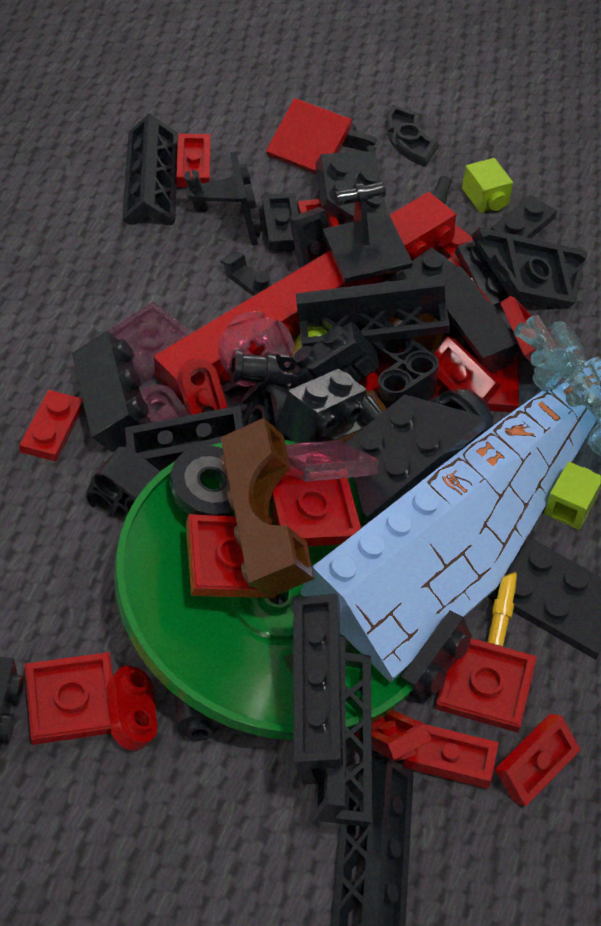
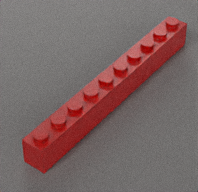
M430 192L425 193L390 214L412 261L431 247L436 250L441 246H446L455 235L457 214ZM328 251L154 355L156 378L181 404H184L177 378L180 367L190 359L208 361L216 368L220 382L230 380L229 369L233 350H242L243 354L264 356L277 347L288 344L295 336L300 334L296 293L382 283L396 272L344 283L332 254ZM195 371L191 375V382L195 384L200 380L199 371Z

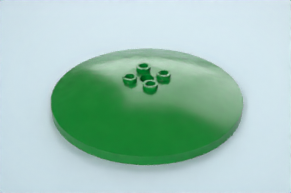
M285 440L290 468L345 467L360 526L363 528L369 522L363 513L350 461L314 446L304 450L295 442ZM222 442L213 444V446L223 448ZM173 462L160 471L136 498L126 516L118 540L114 561V585L117 605L127 634L139 656L152 673L173 694L190 707L210 719L233 729L273 739L294 740L293 598L304 597L300 593L304 584L280 593L285 599L283 604H275L267 598L191 596L186 520L189 514L180 509L174 501L175 496L169 487ZM204 478L200 480L203 486L208 489L221 488L214 479ZM269 505V518H271V524L274 525ZM340 545L309 546L308 550L312 567ZM346 639V652L361 654ZM371 664V723L381 719L395 709L413 691V687L408 684L405 685L401 678L406 669L390 682ZM346 667V686L351 689L359 683V668ZM358 691L355 695H356L357 698L359 699V691ZM346 701L345 725L351 730L359 723V714Z

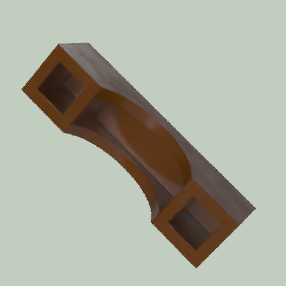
M262 418L221 437L224 453L221 455V464L229 479L230 490L227 491V496L236 515L237 525L234 527V533L237 542L242 547L244 562L241 564V570L245 581L249 586L255 587L270 598L314 580L307 541L288 526L271 525L269 519V502L272 492L278 482L291 470L284 436L265 418Z

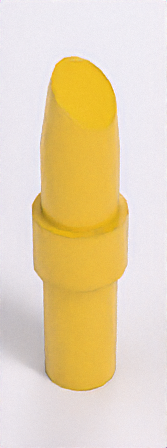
M516 572L507 574L501 579L497 599L494 600L491 614L493 618L487 640L488 643L502 647L504 645L508 622L512 618L514 609L513 599L516 590Z

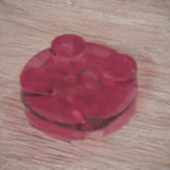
M258 311L246 312L236 316L219 338V357L228 374L233 350L238 349L242 350L243 354H251L248 350L251 346V341H254L257 346L263 345L265 350L261 353V356H264L266 353L290 357L294 355V342L287 327L278 319L273 321L271 318L265 317V313ZM239 380V382H237L238 385L244 387L249 385L254 386L255 384L259 383L244 380Z

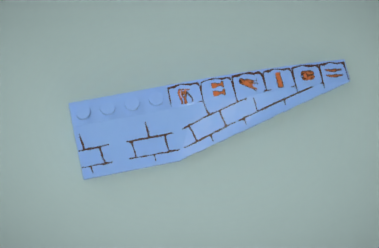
M592 358L538 393L463 448L312 567L315 579L304 583L300 593L304 597L337 594L340 602V633L362 655L371 656V664L390 682L409 667L449 610L465 617L496 590L500 584L502 577L507 572L547 505L550 492L567 462L572 463L601 414V364Z

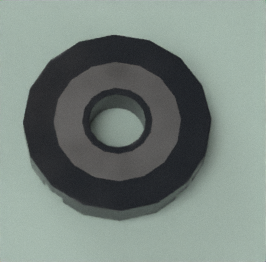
M213 445L196 446L184 451L175 460L169 479V487L175 496L174 501L187 514L236 516L227 496L230 484L228 475L221 464V455L224 454L223 448ZM204 478L214 479L221 488L208 489L203 486L200 480Z

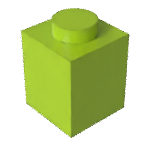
M495 158L465 166L462 189L479 213L489 210L498 211L509 205L513 181Z
M568 461L550 492L544 515L580 530L598 497L601 488V475Z

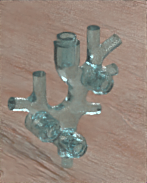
M539 315L529 317L526 324L520 322L514 329V335L537 350L531 355V363L536 366L534 369L535 373L532 376L533 381L540 389L546 392L551 389L556 390L564 381L571 386L573 392L567 394L566 402L571 407L583 405L595 416L597 426L590 431V437L587 439L590 448L601 456V358H592L587 364L600 386L598 388L584 372L586 356L583 345L574 329L569 328L566 322L558 321L548 329H546Z

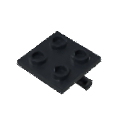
M236 151L230 153L235 175L233 177L202 184L198 171L192 170L193 180L190 171L184 174L188 186L186 189L187 197L193 202L194 209L197 212H201L199 204H201L203 212L208 210L206 201L241 202L251 244L259 245L256 232L262 231L258 211L251 212V209L257 208L253 188L245 187V185L251 184L247 164L240 165Z
M383 181L365 186L363 183H357L351 189L334 191V201L337 207L354 203V222L322 230V234L344 283L406 270L413 266L412 260L390 215L367 219V200L386 196V187Z

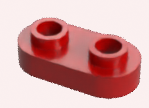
M190 359L180 367L177 379L188 415L202 413V410L207 406L210 407L211 411L228 408L217 370L210 362L202 359ZM199 371L200 380L193 384L191 382V375L193 372Z
M130 665L122 666L107 683L110 729L119 745L128 750L137 751L143 749L156 736L158 730L153 685L148 675L140 668Z

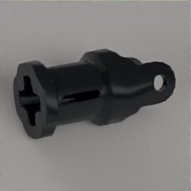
M238 349L233 350L229 369L230 382L237 383L239 380L278 385L286 389L295 388L299 384L297 375L282 372H289L295 369L297 362L293 357L273 353L259 356L243 354L242 350Z

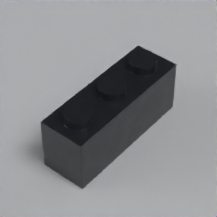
M461 266L436 275H443L445 283V300L450 333H445L444 337L455 339L491 374L513 365L519 343L513 330L508 328L498 315L496 307L488 302L481 293L476 281L469 277ZM439 312L428 313L440 321Z
M107 330L74 351L72 356L91 438L111 452H115L117 448L127 446L126 427L149 423L147 419L149 409L141 396L139 387L142 385V382L134 369L132 359L135 356L131 346L124 339H117Z
M240 406L126 427L127 448L137 453L159 471H162L172 464L184 451L196 446H209L221 443V437L243 428L247 424Z

